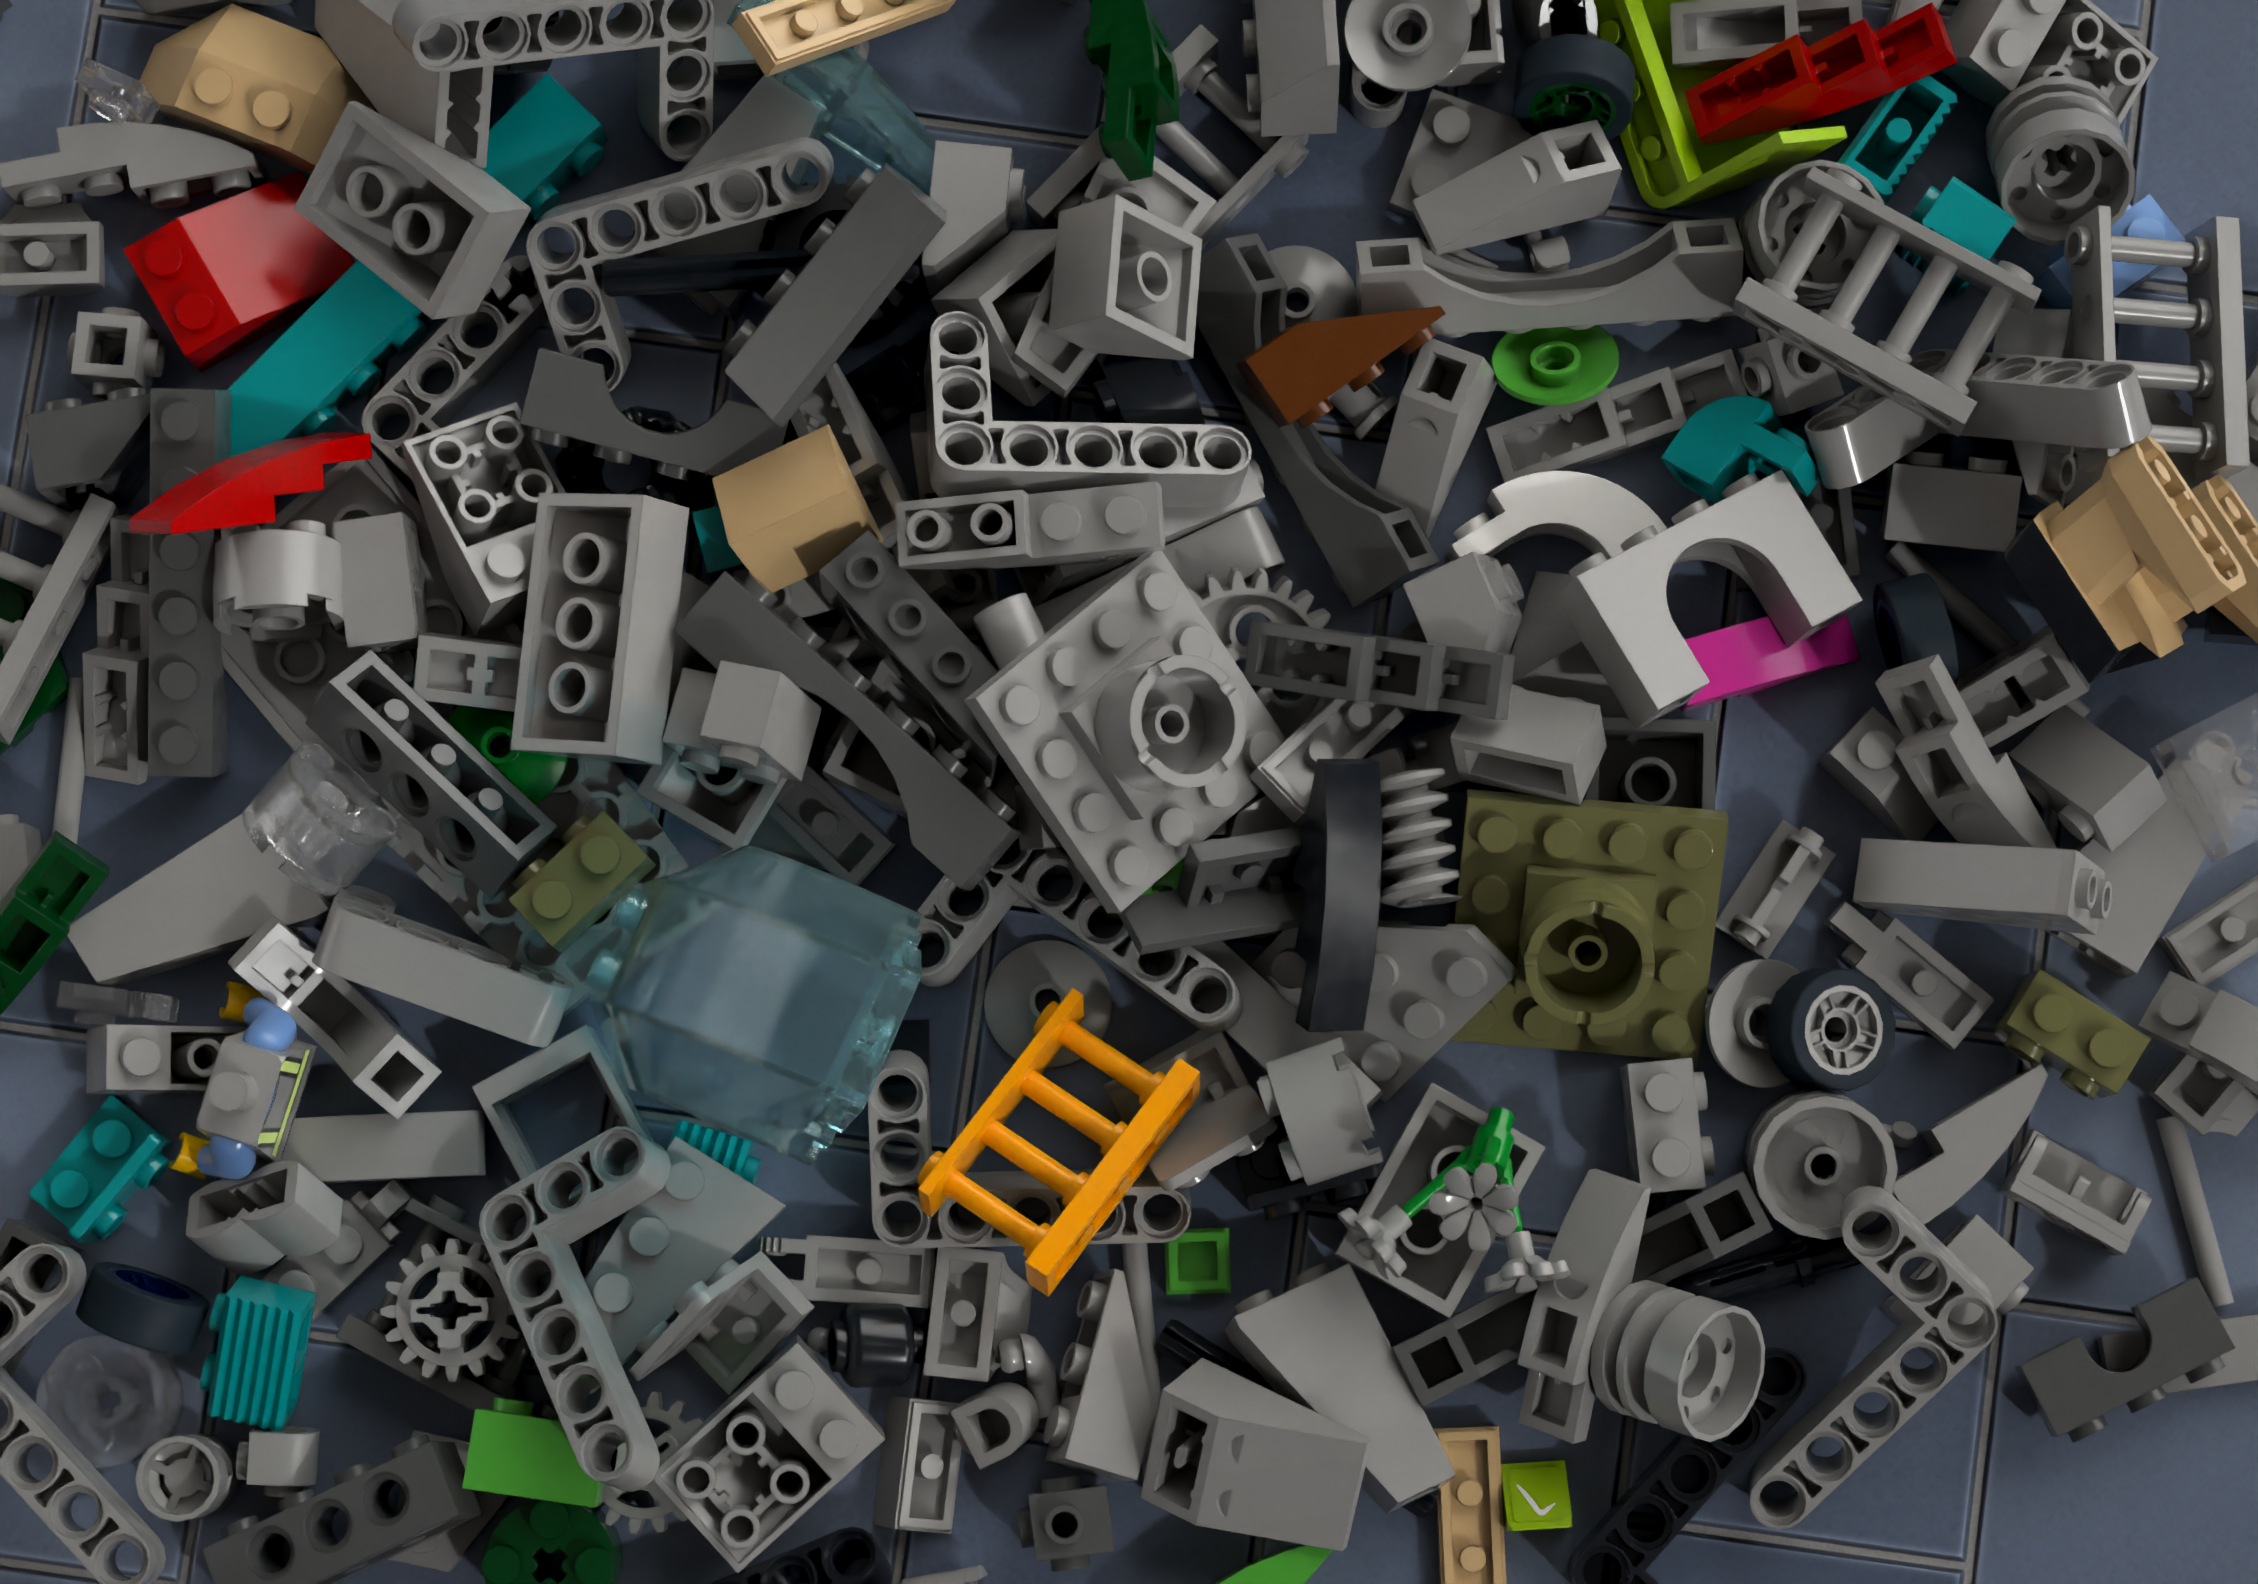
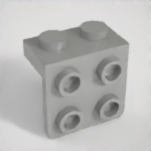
M1200 1030L1140 1064V1066L1152 1074L1158 1071L1167 1074L1178 1058L1200 1071V1096L1148 1164L1164 1191H1171L1176 1188L1184 1189L1198 1184L1209 1174L1210 1169L1233 1156H1244L1259 1149L1265 1143L1267 1137L1277 1129L1275 1120L1273 1118L1269 1119L1263 1102L1249 1084L1222 1032L1207 1033ZM1113 1079L1104 1084L1103 1087L1122 1121L1129 1125L1142 1107L1138 1103L1140 1096Z
M762 1251L741 1265L732 1258L723 1264L706 1283L699 1280L692 1285L672 1306L678 1314L669 1324L665 1320L660 1322L637 1344L635 1348L642 1356L632 1366L629 1373L637 1381H640L685 1349L728 1395H731L764 1363L814 1309V1306Z

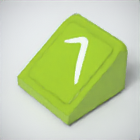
M1565 1460L1501 1464L1503 1519L1506 1531L1573 1527Z

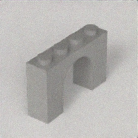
M1782 469L1762 480H1759L1755 473L1748 474L1722 491L1724 500L1710 507L1705 499L1698 500L1671 518L1674 526L1660 533L1657 532L1654 525L1646 527L1626 539L1620 545L1624 552L1608 560L1602 552L1596 553L1569 571L1573 580L1556 599L1636 730L1687 703L1710 683V680L1676 627L1669 612L1666 586L1672 565L1689 560H1704L1725 566L1738 574L1753 590L1788 648L1839 621L1863 600Z

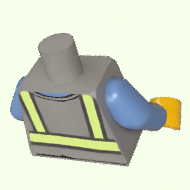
M227 981L226 987L229 989L228 1001L225 1008L220 1007V1018L243 1022L249 1027L245 1031L226 1037L220 1046L196 1121V1129L211 1140L208 1141L182 1132L178 1140L182 1141L179 1154L174 1161L169 1162V1168L201 1180L206 1179L208 1175L234 1180L244 1178L252 1171L256 1157L271 1162L282 1161L318 1047L296 1040L297 1030L293 1017L266 999L252 985Z

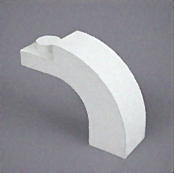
M1573 471L1537 472L1510 480L1492 489L1487 503L1496 517L1490 520L1484 512L1460 526L1453 532L1458 541L1451 545L1447 556L1450 561H1454L1471 552L1493 557L1527 537L1553 534L1575 540L1584 545L1593 554L1602 552L1608 560L1624 552L1620 545L1642 529L1654 525L1657 532L1660 533L1666 530L1667 527L1659 516L1636 495L1604 478Z

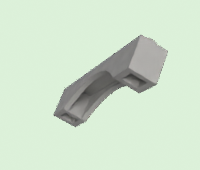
M1734 218L1672 221L1647 240L1615 257L1581 268L1548 273L1505 272L1475 266L1447 254L1434 256L1430 245L1419 237L1356 241L1358 316L1441 306L1446 314L1432 323L1431 326L1436 335L1450 338L1462 337L1473 332L1504 331L1520 334L1532 329L1553 327L1584 330L1595 325L1617 323L1647 326L1657 321L1681 319L1710 322L1720 317L1737 316L1733 314L1735 298L1742 288L1744 250Z

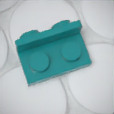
M111 1094L28 1192V1195L70 1229L68 1235L77 1242L93 1243L97 1237L104 1241L118 1229L127 1217L128 1211L123 1206L139 1187L144 1191L148 1190L164 1174L170 1162L165 1155L175 1143L119 1096Z

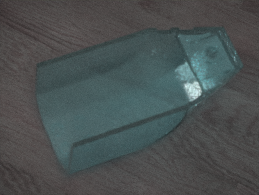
M749 845L726 850L643 882L639 891L633 888L627 889L611 925L621 929L612 951L600 948L585 981L586 985L595 988L589 1001L622 1086L771 1151L811 1166L816 1161L820 1149L826 1150L831 1145L836 1132L842 1133L864 1109L921 979V950L917 949L921 940V932L917 930L921 921V914L826 872Z

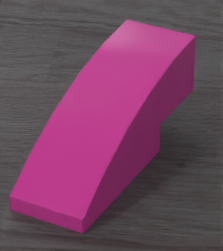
M1847 615L1789 648L1769 616L1685 639L1710 683L1691 700L1681 705L1680 710L1682 713L1737 695L1739 698L1861 660Z

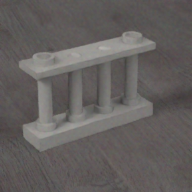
M1200 24L1172 52L1177 69L1180 96L1187 89L1192 94L1198 91L1201 92L1265 152L1249 171L1239 179L1178 121L1156 126L1155 135L1222 197L1216 203L1214 211L1195 233L1197 237L1202 239L1203 250L1277 173L1285 179L1300 166L1309 154V150L1305 147L1308 143L1309 135L1261 137L1259 112L1247 113L1246 100L1216 73L1219 68L1215 63L1218 59L1219 40ZM1099 127L1025 201L1027 217L1039 229H1050L1058 222L1059 211L1082 204L1084 194L1104 154L1099 141Z
M1812 166L1806 176L1803 193L1817 200L1815 206L1773 278H1765L1762 284L1747 277L1735 298L1733 314L1959 437L1977 404V401L1967 397L1970 391L1966 386L1967 381L2010 307L2012 306L2030 315L2042 290L2032 285L2034 278L2023 268L2004 260L1999 261L1998 265H1995L1860 192L1862 189L1861 183L1849 174L1835 168H1829L1825 173ZM1841 213L1874 231L1829 310L1821 309L1817 315L1795 303L1798 296L1794 291ZM1898 244L1931 263L1886 341L1879 340L1874 346L1852 334L1855 327L1851 322L1895 246ZM1955 275L1985 291L1988 295L1944 371L1935 372L1933 377L1909 365L1912 358L1908 353L1952 277Z
M2098 205L2069 224V231L2065 239V258L2071 264L2074 359L2132 364L2135 367L2140 387L2188 392L2189 396L2192 397L2193 427L2152 425V430L2147 436L2152 437L2166 452L2190 453L2191 457L2195 460V481L2209 480L2217 474H2221L2227 479L2249 468L2250 454L2239 218L2215 216L2185 234V242L2111 235L2110 206ZM2112 261L2182 267L2183 271L2187 274L2188 303L2114 297ZM2115 323L2185 329L2190 338L2191 364L2181 365L2116 359ZM2073 446L2078 453V472L2091 473L2105 466L2109 458L2120 452V448L2096 449Z
M0 483L1 511L62 536V543L64 544L54 564H47L43 568L0 550V578L33 591L32 595L35 599L24 620L18 619L11 623L0 618V646L3 647V653L5 654L0 664V741L5 744H11L111 554L110 518L121 514L114 502L93 493L90 494L82 510L76 509L71 513Z

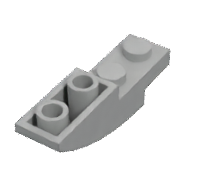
M133 122L87 123L58 127L56 130L60 152L0 163L2 189L17 204L23 203L24 206L29 208L53 206L62 201V195L83 191L89 196L112 195L121 192L124 189L123 184L130 183L131 190L144 204L151 203L154 208L168 209L187 204L190 201L189 196L213 192L218 197H233L251 190V184L267 182L266 169L250 151L225 140L192 130L160 124Z
M1157 481L1028 494L1023 489L895 502L898 563L901 569H996L1067 565L1107 561L1106 556L1166 550L1162 488Z
M1936 654L1884 671L1875 684L1904 737L1895 749V752L1929 807L1959 843L2057 848L2007 753L1992 756L1940 655Z
M1596 1168L1588 1171L1564 1218L1547 1259L1550 1263L1565 1260L1571 1275L1563 1280L1539 1282L1526 1325L1517 1364L1528 1368L1529 1371L1518 1423L1572 1444L1587 1439L1596 1396L1590 1375L1591 1347L1599 1321L1611 1300L1632 1283L1651 1187Z

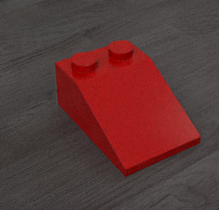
M301 170L178 217L123 249L185 357L201 373L304 314L355 263L348 251L294 209L308 182Z

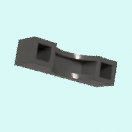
M542 347L538 350L520 419V424L533 427L530 439L563 448H568L570 437L595 444L593 456L630 465L633 454L657 460L656 473L692 482L695 471L718 476L782 446L788 426L787 422L781 428L759 406L727 398L714 415L694 428L670 433L653 431L636 424L617 407L607 387L603 364Z

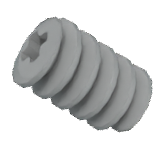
M1443 768L1416 769L1381 778V804L1385 805L1381 808L1382 829L1388 830L1387 833L1382 835V854L1392 856L1381 863V879L1395 881L1391 886L1381 890L1380 902L1383 904L1401 908H1417L1446 904L1462 898L1459 895L1445 893L1442 889L1443 885L1460 877L1459 870L1439 867L1440 859L1456 852L1454 844L1439 842L1435 838V834L1453 826L1452 819L1432 815V808L1449 800L1447 793L1429 790L1428 783L1445 775Z

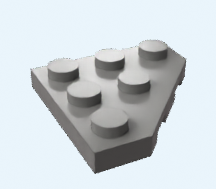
M1378 920L1374 970L1364 1030L1321 1033L1329 1040L1342 1038L1345 1045V1050L1342 1053L1383 1091L1384 1094L1380 1098L1386 1102L1520 971L1475 925L1449 923L1445 927L1412 925L1408 921ZM1299 928L1284 930L1250 965L1298 1010L1307 961L1294 952Z

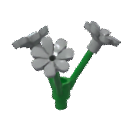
M1501 1107L1492 1108L1489 1111L1486 1124L1477 1128L1472 1145H1468L1453 1163L1401 1208L1394 1205L1378 1220L1370 1218L1367 1214L1361 1216L1349 1207L1337 1214V1217L1354 1237L1360 1238L1354 1245L1356 1250L1370 1260L1374 1257L1375 1266L1385 1279L1389 1280L1392 1275L1399 1278L1407 1268L1406 1263L1396 1252L1395 1240L1412 1226L1410 1218L1428 1203L1432 1213L1437 1215L1447 1214L1440 1224L1439 1230L1448 1240H1457L1465 1231L1468 1233L1470 1248L1474 1251H1485L1491 1246V1230L1504 1236L1509 1261L1501 1267L1498 1273L1484 1279L1485 1293L1506 1290L1514 1284L1516 1293H1526L1537 1289L1536 1280L1548 1282L1570 1277L1571 1272L1565 1260L1550 1263V1261L1544 1260L1541 1256L1535 1255L1530 1231H1523L1518 1206V1194L1513 1183L1512 1160L1509 1158L1514 1144V1137L1510 1131L1515 1117L1511 1111ZM1467 1172H1471V1173H1473L1474 1175H1473V1176H1469Z

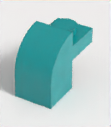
M1730 396L1713 401L1699 409L1682 426L1661 457L1679 485L1715 504L1725 499L1722 495L1723 490L1744 476L1754 473L1756 470L1770 476L1782 469L1794 490L1807 497L1821 478L1817 467L1809 456L1811 451L1810 445L1795 433L1784 428L1768 401L1752 396Z

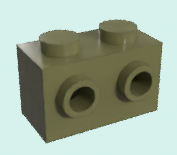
M604 810L596 818H593L588 813L578 819L561 837V841L566 845L548 863L542 858L535 860L513 882L518 891L508 899L509 902L553 948L561 953L565 952L656 866L648 855Z
M2041 969L2023 977L1992 1027V1030L2007 1038L2004 1045L2011 1052L2036 1065L2042 1060L2062 1073L2059 1080L2064 1085L2092 1100L2096 1095L2103 1098L2119 1093L2151 1038Z

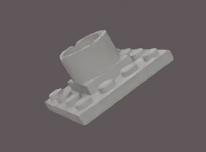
M1162 551L1144 552L964 700L1108 914L1122 912L1186 856L1190 843L1203 842L1262 791L1249 776L1286 741L1271 715Z

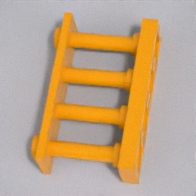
M1074 988L1070 990L1060 1004L1052 1001L1046 1006L1034 1025L1033 1034L1036 1036L946 1153L936 1151L927 1160L917 1178V1183L920 1185L918 1193L921 1211L933 1217L946 1198L950 1197L1025 1248L1023 1255L1027 1258L1025 1261L1027 1283L1047 1297L1050 1296L1200 1096V1071L1182 1059L1178 1058L1167 1074L1161 1071L1152 1074L1081 1027L1080 1024L1085 1019L1083 994ZM1063 1046L1140 1096L1138 1103L1142 1107L1129 1125L1123 1121H1120L1117 1125L1042 1075ZM1025 1096L1102 1146L1100 1153L1104 1158L1091 1175L1084 1171L1079 1175L1075 1174L1003 1125ZM986 1146L1063 1197L1062 1205L1066 1208L1052 1226L1047 1223L1038 1226L965 1176Z

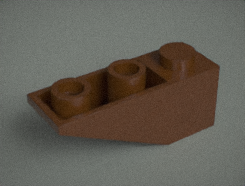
M1441 306L1298 323L1283 330L1238 362L1236 366L1278 427L1290 425L1296 420L1301 429H1304L1333 408L1328 397L1348 384L1351 390L1356 392L1380 376L1385 370L1379 361L1399 347L1406 356L1432 339L1436 332L1431 324L1446 313Z

